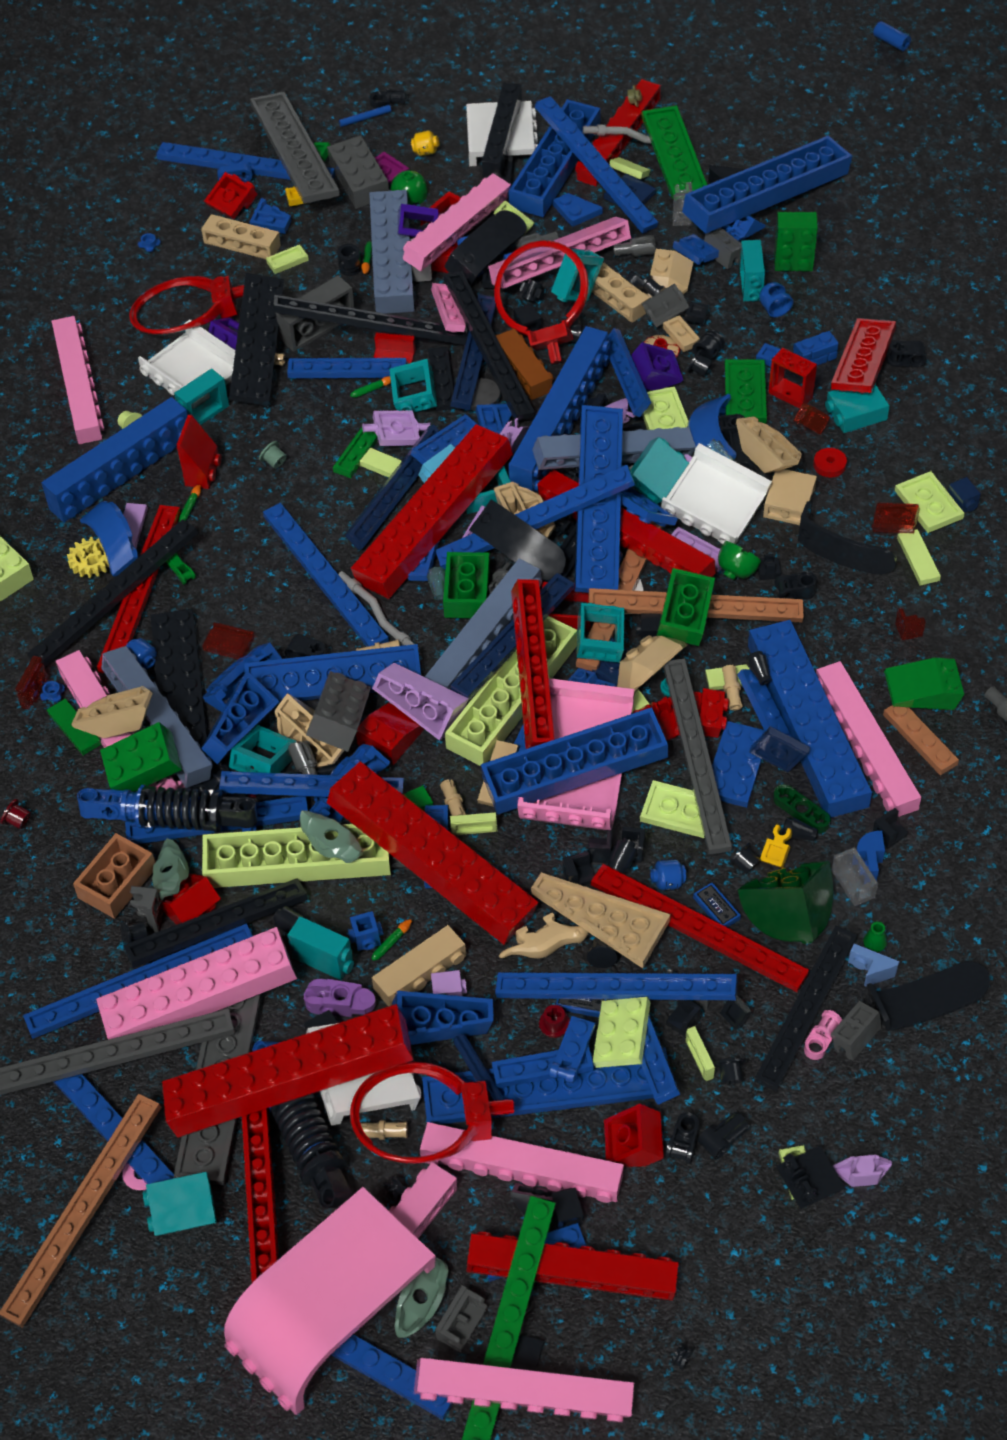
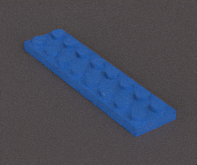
M418 644L244 663L245 674L248 671L280 702L287 693L300 701L319 699L330 671L341 673L349 679L365 683L371 687L369 693H376L372 688L379 672L393 663L421 675Z

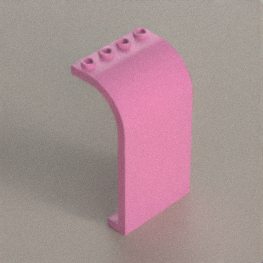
M549 678L554 739L632 714L634 689ZM622 773L543 800H537L534 803L524 802V798L519 797L517 805L519 818L612 830Z
M362 1187L246 1289L226 1320L224 1327L225 1347L231 1355H238L243 1360L242 1364L250 1374L255 1373L260 1378V1383L269 1393L273 1391L279 1397L278 1402L286 1411L291 1410L297 1415L304 1409L303 1395L305 1388L320 1365L422 1271L428 1274L435 1267V1255Z

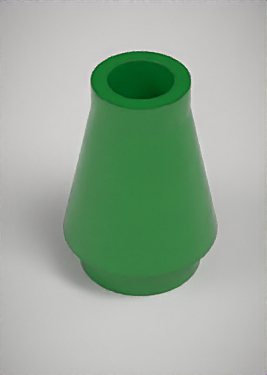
M872 923L871 928L863 939L867 949L878 953L887 946L885 925L883 923Z

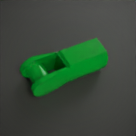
M177 553L166 561V564L172 569L183 585L186 584L187 580L196 578L193 570Z

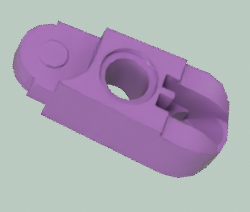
M314 979L309 983L304 992V1003L307 1010L319 1015L327 1010H330L333 1016L352 1017V1014L365 1015L376 1006L374 994L369 989L362 988V984L332 979ZM340 997H345L344 1000H337Z

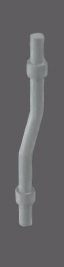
M598 124L597 126H583L582 129L583 134H597V136L625 134L641 142L651 143L649 136L628 127H606L605 125Z
M343 571L338 574L353 593H357L370 604L379 625L392 635L395 640L398 639L400 646L415 644L405 632H400L387 621L377 599L366 591L358 580L349 577Z

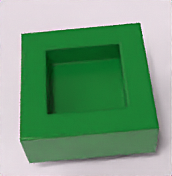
M314 142V146L321 159L326 161L328 157L327 147L331 146L330 143Z

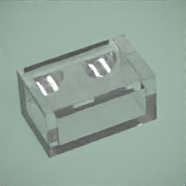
M853 847L834 855L832 872L854 907L874 899L878 883L856 848Z

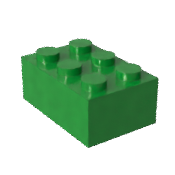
M778 212L774 247V271H813L818 229L817 212Z
M447 552L443 596L444 618H472L488 598L490 577L489 553Z
M673 568L668 582L657 636H665L699 646L705 628L715 578Z
M160 722L100 750L109 787L114 790L124 791L128 789L136 792L141 785L149 786L182 770L172 732Z

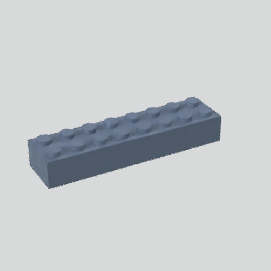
M407 190L369 192L376 312L383 314L414 312L412 265L403 260V248L410 241V236L398 234L397 218L400 205L408 204ZM404 218L403 227L409 228L408 218Z

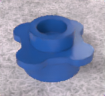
M151 233L144 234L141 237V241L138 242V247L144 248L147 252L153 251L156 246L160 245V240L156 239L155 235Z
M48 681L42 687L43 693L40 694V698L43 701L59 702L65 687L56 681Z

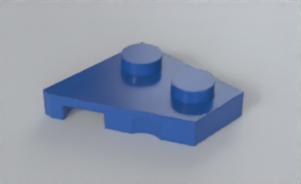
M570 193L553 199L554 208L572 227L603 214L601 206Z
M261 198L249 223L286 234L291 223V216L286 212L280 211L275 205L271 207L265 199Z
M507 404L476 405L479 425L500 434L511 419L512 413Z

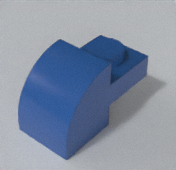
M873 831L865 834L857 845L855 864H861V872L866 874L867 883H876L879 872L878 863H883L885 847L882 831Z

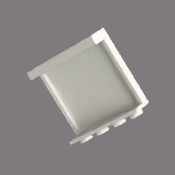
M531 101L521 102L519 113L516 115L511 127L506 156L532 154L538 145L534 144L537 143V132H533L536 131V120L532 119H536L535 108L531 107ZM498 102L466 104L469 166H477L476 157H483Z
M197 326L185 330L186 333L148 361L141 356L138 358L141 373L146 377H150L158 386L164 387L171 395H174L176 391L211 368L224 378L226 386L231 382L235 350L202 327ZM207 393L192 403V408H196L209 399L210 394Z
M699 443L689 465L666 498L663 497L661 507L682 520L684 524L699 529L704 535L718 539L721 544L725 541L736 544L767 496L772 481Z
M334 1024L308 1028L306 1034ZM414 1073L395 1075L375 1085L365 1096L359 1113L406 1104L410 1105L411 1111L415 1110L421 1099V1090L415 1084ZM372 1074L320 1091L331 1126L341 1124L343 1116L350 1115L351 1103L357 1089Z

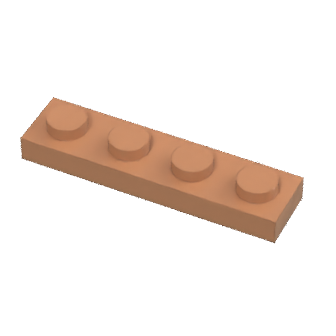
M892 705L884 710L883 716L939 775L958 765L959 759L909 707H893Z

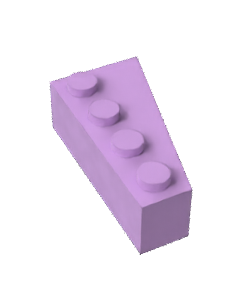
M396 663L379 672L372 688L439 741L445 737V732L463 711L469 699Z

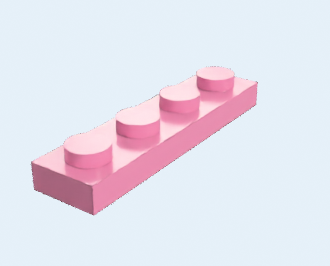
M432 283L431 291L445 330L453 333L457 331L464 332L466 324L446 284Z

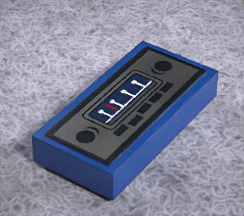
M713 883L708 884L693 894V899L711 920L725 927H729L740 920L741 915Z
M557 999L556 1005L562 1007L566 1012L599 1018L601 1003L607 999Z

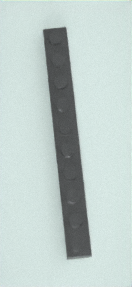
M685 658L670 660L663 665L708 855L729 852L732 849L686 661Z
M229 1008L1 1067L0 1095L235 1034Z

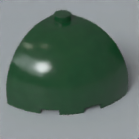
M829 861L800 864V867L787 872L786 868H781L767 873L768 877L760 881L754 878L738 889L742 908L749 920L763 933L778 940L801 941L803 944L812 943L823 932L831 915L833 879Z

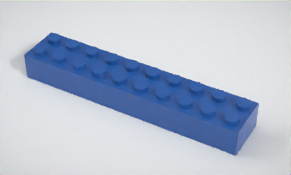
M823 137L685 194L682 213L704 233L711 232L735 222L737 219H742L848 174L852 155L831 137Z
M585 326L509 463L510 482H515L519 486L535 493L536 491L538 492L537 483L549 474L550 469L538 470L532 450L537 438L541 436L571 434L574 421L579 419L582 405H586L588 395L594 391L595 382L600 380L604 366L607 367L610 355H608L610 341H608V332Z
M791 620L749 630L748 647L750 652L762 651L764 655H767L772 681L766 684L792 738L810 747L808 754L800 762L821 808L830 815V818L869 808L872 791Z

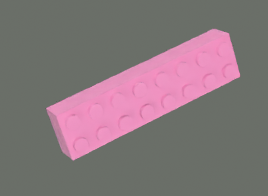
M277 927L99 997L96 1000L109 1040L213 1013L297 978L284 941Z

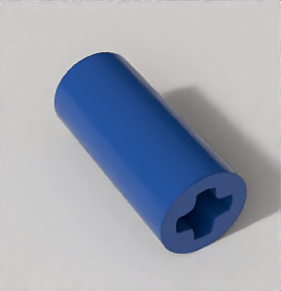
M880 21L874 28L873 35L901 51H905L911 42L909 35L883 21Z

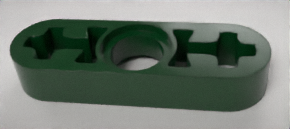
M782 784L775 788L773 801L778 807L792 817L817 828V833H824L829 829L830 815L789 785ZM798 805H804L808 808V811L801 813L795 808ZM816 820H817V821H820V820H823V821H824V823L819 822L818 824L815 823V822H816Z

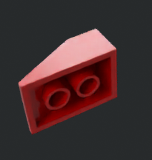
M188 415L177 442L185 486L195 487L196 485H201V488L209 489L211 482L215 480L216 468L221 464V454L218 453L217 445L192 415Z
M389 702L369 714L359 725L356 732L358 746L362 744L373 746L390 761L391 765H394L423 732L424 728Z

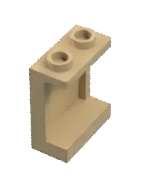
M787 469L775 471L765 501L763 517L800 525L801 514L806 502L811 500L812 493L815 491L817 476Z

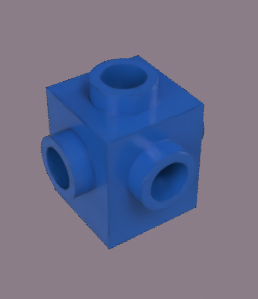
M373 911L350 917L352 929L348 930L350 942L356 943L358 951L371 950L381 945L379 936L383 935L380 921H375Z

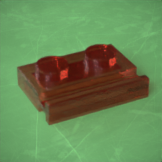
M877 503L874 523L872 524L873 532L914 533L920 511L919 504Z
M214 622L212 630L210 629L202 645L203 651L239 659L246 656L251 646V641L255 637L254 632Z
M32 657L15 688V691L18 692L17 697L21 708L27 710L31 708L33 702L37 701L42 685L47 682L48 675L43 663H40L41 657Z

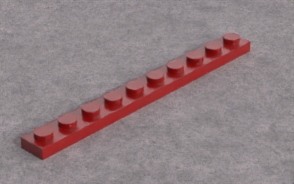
M159 506L140 556L177 524L181 514L180 507ZM160 567L123 599L102 655L103 653L126 646L133 639ZM101 655L100 660H99L98 665H97V669H98V672L104 673V671L101 669V668H102V655Z
M602 864L591 880V886L606 894L670 914L668 926L795 992L799 991L809 975L807 968L605 864Z

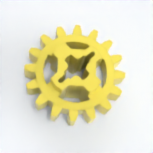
M90 537L89 541L83 538L82 543L75 542V548H69L70 554H67L69 567L73 569L74 574L79 572L80 577L88 574V577L91 578L92 574H96L98 577L100 576V571L107 572L106 567H109V563L99 538L96 541L93 540V537Z

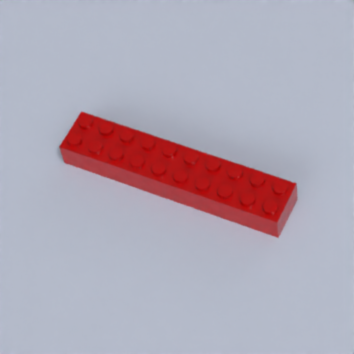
M475 424L351 567L354 578L363 587L390 599L408 578L409 573L414 571L420 564V561L426 557L429 551L438 543L513 455L509 439Z
M361 761L330 788L327 799L328 805L503 945L516 934V930L521 929L533 916L538 901Z
M395 1004L162 1081L166 1122L178 1138L412 1061L413 1055L406 1020L398 1005Z

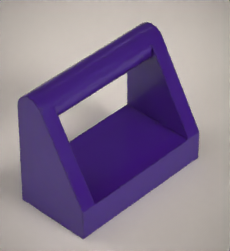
M401 204L397 217L398 234L416 237L420 231L424 230L403 227L404 218L433 223L438 219V209Z
M230 317L211 321L208 332L232 349H236L238 333L229 327L238 331L239 323Z

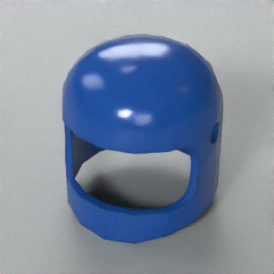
M778 282L766 284L759 293V300L771 317L784 315L791 309L794 302L792 297L786 293L784 286Z

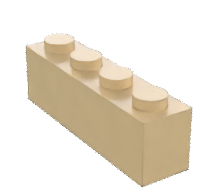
M447 925L372 977L373 989L388 1007L392 1006L397 991H420L432 980L431 973L445 972L452 965L462 962L466 956L465 943Z

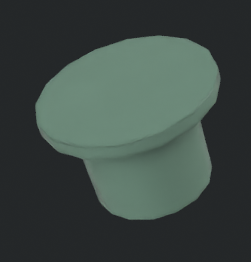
M273 441L263 449L259 460L261 462L267 461L274 469H277L285 462L287 455L278 448L279 442Z

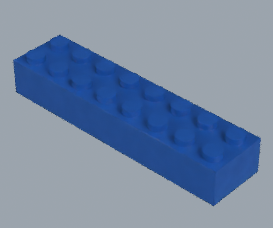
M567 99L561 108L581 132L583 126L600 125V108ZM551 126L509 189V204L519 211L544 217L553 199L556 198L579 161L578 157ZM584 134V136H585L589 141H591L592 138H593V136L595 135V134Z
M171 397L42 481L49 510L64 523L118 486L124 484L133 476L139 474L151 464H154L166 454L172 452V450L177 448V442L188 416L187 410Z
M651 707L481 764V771L484 783L498 815L518 808L519 797L524 798V802L534 803L537 800H543L667 758L668 743Z

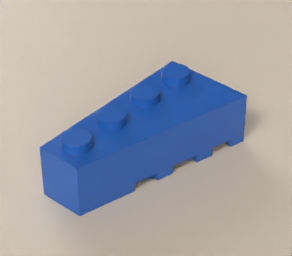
M247 671L234 689L201 749L218 764L240 740L272 712L280 701Z
M397 991L392 1005H398L406 1020L410 1045L454 1039L460 1034H465L466 1037L487 1034L493 1022V999Z

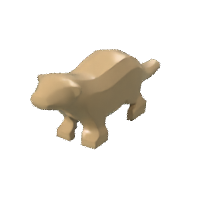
M552 912L543 917L547 924L535 933H527V926L516 930L518 945L502 951L499 957L505 958L510 955H521L529 958H544L561 946L581 943L586 939L589 932L580 926H568L555 922V916Z

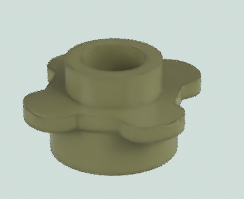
M633 85V89L628 90V100L630 104H635L636 107H639V101L642 100L641 91L637 90L636 85Z

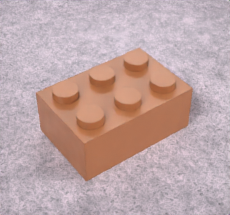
M115 833L73 883L77 897L115 919L133 897L130 893L131 887H141L153 873V865L155 863L153 853Z

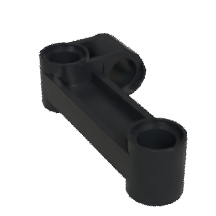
M741 414L718 415L721 433L725 440L729 441L730 447L736 452L734 462L753 471L754 465L752 460L742 451L736 425L737 419L745 417Z

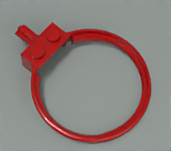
M549 240L530 242L516 249L502 264L494 287L496 307L508 326L528 336L530 346L533 349L539 351L548 348L551 364H558L562 361L559 344L573 340L571 325L581 314L585 306L589 288L588 276L581 259L567 246ZM540 247L554 248L564 252L575 263L581 281L579 296L572 309L566 315L568 319L562 320L560 324L532 332L528 330V327L513 321L506 313L500 297L501 280L507 266L522 253Z
M186 276L171 279L152 287L134 302L129 312L130 322L137 330L144 333L169 334L207 324L213 321L219 314L221 318L237 315L236 298L243 297L244 285L232 287L229 276L217 277L214 280L202 276ZM190 285L211 292L214 305L206 313L189 323L168 329H147L137 321V315L142 305L151 297L166 289Z
M406 1062L376 1072L360 1085L351 1103L350 1120L357 1138L366 1148L378 1156L401 1163H425L457 1154L464 1149L470 1140H491V1115L514 1113V1102L512 1099L488 1101L486 1081L466 1083L458 1075L441 1066L424 1062ZM419 1073L431 1076L448 1086L457 1095L462 1093L468 1129L464 1130L451 1146L432 1155L401 1157L389 1154L374 1146L362 1129L359 1112L367 1093L381 1081L395 1075Z

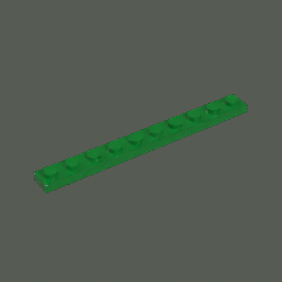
M534 1196L529 1198L483 1365L510 1368L555 1207L554 1202ZM472 1401L462 1440H490L500 1404L490 1402V1407L474 1406V1401Z

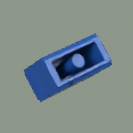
M830 331L823 332L794 343L793 353L820 365L837 358L838 341Z

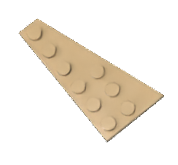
M540 873L531 887L532 895L641 968L644 967L670 922V914L545 873Z

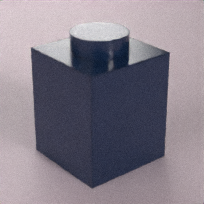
M967 477L949 484L948 493L964 513L973 511L978 507L981 493Z

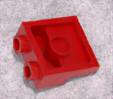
M225 172L204 202L206 205L234 220L243 207L247 209L258 194L253 184L248 181L245 183L237 175H230Z
M703 688L702 693L693 691L704 736L718 738L720 731L725 730L727 717L723 716V711H727L729 699L724 698V691ZM675 722V730H678L677 723Z

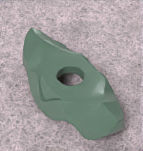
M307 810L301 811V829L309 838L314 849L327 858L336 857L346 863H352L364 854L355 836L336 820ZM329 831H336L338 833L337 838L333 840L326 839L325 835Z
M166 838L157 861L153 865V887L157 889L160 901H163V898L166 896L177 894L181 881L187 879L189 875V867L183 851L173 840ZM173 866L168 872L162 873L164 868Z
M435 1257V1267L428 1274L422 1271L402 1289L395 1318V1332L398 1338L408 1337L417 1332L431 1319L438 1309L445 1292L448 1274L447 1264L443 1260ZM417 1289H421L426 1293L427 1299L423 1304H419L413 1299V1292Z

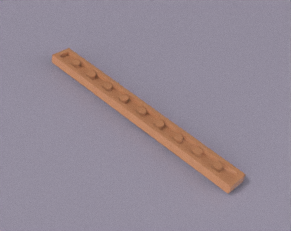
M651 521V524H653L654 526H656V527H658V528H660V529L663 528V526H660V525L654 523L653 521ZM628 549L619 568L618 590L634 591L648 561ZM594 622L587 639L610 641L615 633V624ZM577 658L576 667L592 671V669L597 670L602 661Z
M589 588L588 603L624 608V613L662 614L666 592ZM711 595L707 618L765 621L791 620V622H802L804 619L803 599Z
M141 1094L137 1095L0 1311L1 1317L21 1328L24 1327L161 1109L159 1103Z

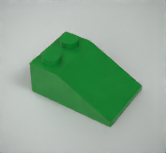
M930 658L885 668L884 670L893 707L955 710L964 696L955 659Z

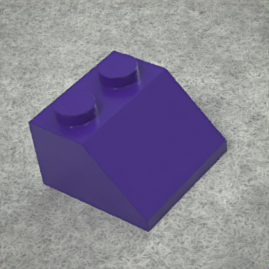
M641 342L632 353L631 357L645 389L659 390L683 381L672 350Z

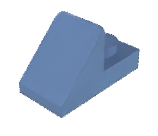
M857 944L853 945L848 962L858 969L868 970L864 984L865 987L869 983L875 984L895 977L899 961Z

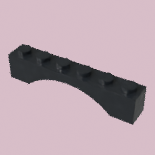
M503 82L482 158V172L485 178H488L491 174L502 177L511 127L516 115L519 113L522 102L521 84Z

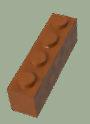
M515 329L497 335L496 337L511 367L529 398L534 400L548 394L554 382L551 372H547L544 368L543 362L537 359L533 349L527 346L524 337L521 334L519 335Z

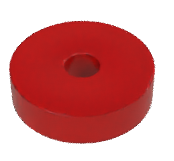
M823 448L815 454L813 466L815 471L821 476L833 478L844 473L847 458L842 451L836 448Z

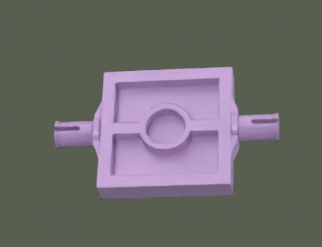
M374 411L372 416L374 424L363 423L362 430L363 432H375L380 446L415 445L420 438L418 432L425 431L430 426V423H418L414 418L413 411Z

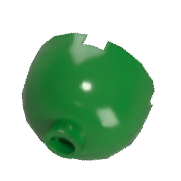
M409 170L402 171L392 180L391 191L407 190L408 205H414L417 202L421 204L426 200L428 195L427 184L420 173Z
M725 541L718 553V563L724 570L723 575L732 580H735L736 577L744 579L753 575L758 569L761 560L751 552L747 553L742 550V547Z

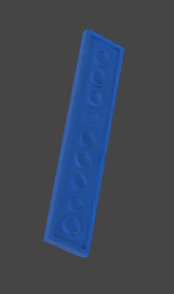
M582 405L578 486L622 467L623 409ZM621 492L577 511L575 592L588 593L589 588L618 590Z
M664 1047V1048H663V1051H664L665 1056H666V1058H667L666 1048ZM641 1064L599 1068L594 1066L593 1071L577 1074L573 1084L566 1082L564 1078L557 1077V1079L551 1078L498 1088L504 1100L512 1099L514 1102V1113L507 1114L504 1117L654 1098ZM486 1069L495 1083L493 1069ZM471 1071L455 1073L466 1083L477 1082ZM431 1076L422 1077L427 1122L438 1125L465 1122L462 1093L457 1095L448 1086ZM491 1115V1118H498V1116Z

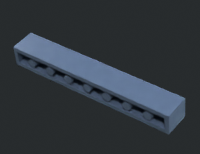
M689 427L622 431V464L635 463L648 443L657 437L665 439L675 451L691 456L696 446ZM580 434L538 437L532 449L538 470L579 467Z
M519 558L426 674L425 678L451 690V684L499 635L508 623L514 619L511 590L517 579L539 580V586H541L540 569Z
M127 646L103 653L101 669L118 692L144 686L153 693L142 727L145 729L160 722L172 732L182 770L176 772V775L183 785L188 788L210 780L211 769L213 768L210 758L205 756L200 744L194 741L189 729L181 723L177 712L171 709L167 698L163 697L158 691L156 683L150 680L146 669L140 666L135 654L131 653Z

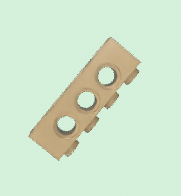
M213 214L210 215L201 228L204 243L263 259L275 255L281 246L279 232Z
M602 263L592 293L633 323L646 314L641 303L650 299V297L624 279L619 273L608 267L606 263Z

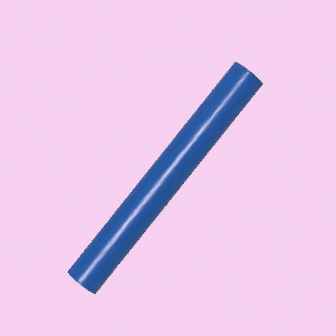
M390 105L340 119L339 125L343 127L391 112Z

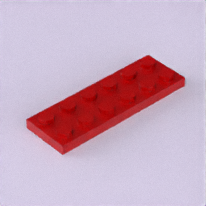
M857 318L831 382L832 390L872 393L894 335L896 321Z

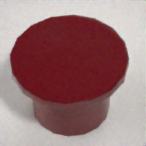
M14 799L4 811L0 823L4 825L8 822L16 828L22 829L29 820L31 812L19 806V800Z
M550 1005L540 1017L539 1028L547 1037L558 1038L565 1035L570 1020L562 1007Z

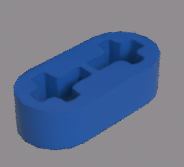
M248 164L222 166L217 170L218 181L225 172L230 175H237L243 182H249L252 179V169Z

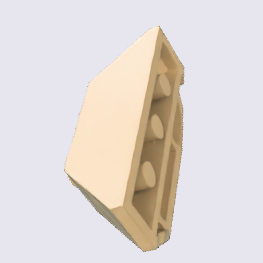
M656 249L650 275L653 276L654 281L661 286L664 285L666 288L675 283L682 294L688 291L693 261L676 251Z
M754 416L737 419L736 425L742 451L761 471L771 473L799 464L802 453L779 431L767 424L758 422L759 419Z
M515 482L494 488L498 504L514 515L544 502L539 494L521 487ZM553 521L536 530L548 538L556 528V525Z
M649 635L640 641V645L629 650L626 653V657L620 662L617 687L634 689L635 692L688 644L665 636L652 637Z
M141 686L107 695L91 703L87 708L82 707L78 709L71 725L76 729L101 738L140 730L153 693L146 687Z
M287 693L275 709L278 733L297 742L308 740L318 762L315 768L334 764L344 750L306 736L315 710Z

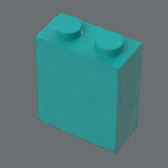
M876 384L873 387L872 393L829 391L827 401L825 402L826 410L832 414L836 426H839L843 433L888 419L890 406Z
M657 437L648 443L630 469L635 482L633 487L658 504L662 502L663 497H667L689 465V462L682 453L671 448L665 439Z
M299 916L288 933L292 958L342 981L345 974H349L354 966L349 938Z
M208 1172L146 1184L147 1190L143 1191V1200L145 1206H150L151 1216L147 1217L149 1231H154L155 1236L217 1223Z

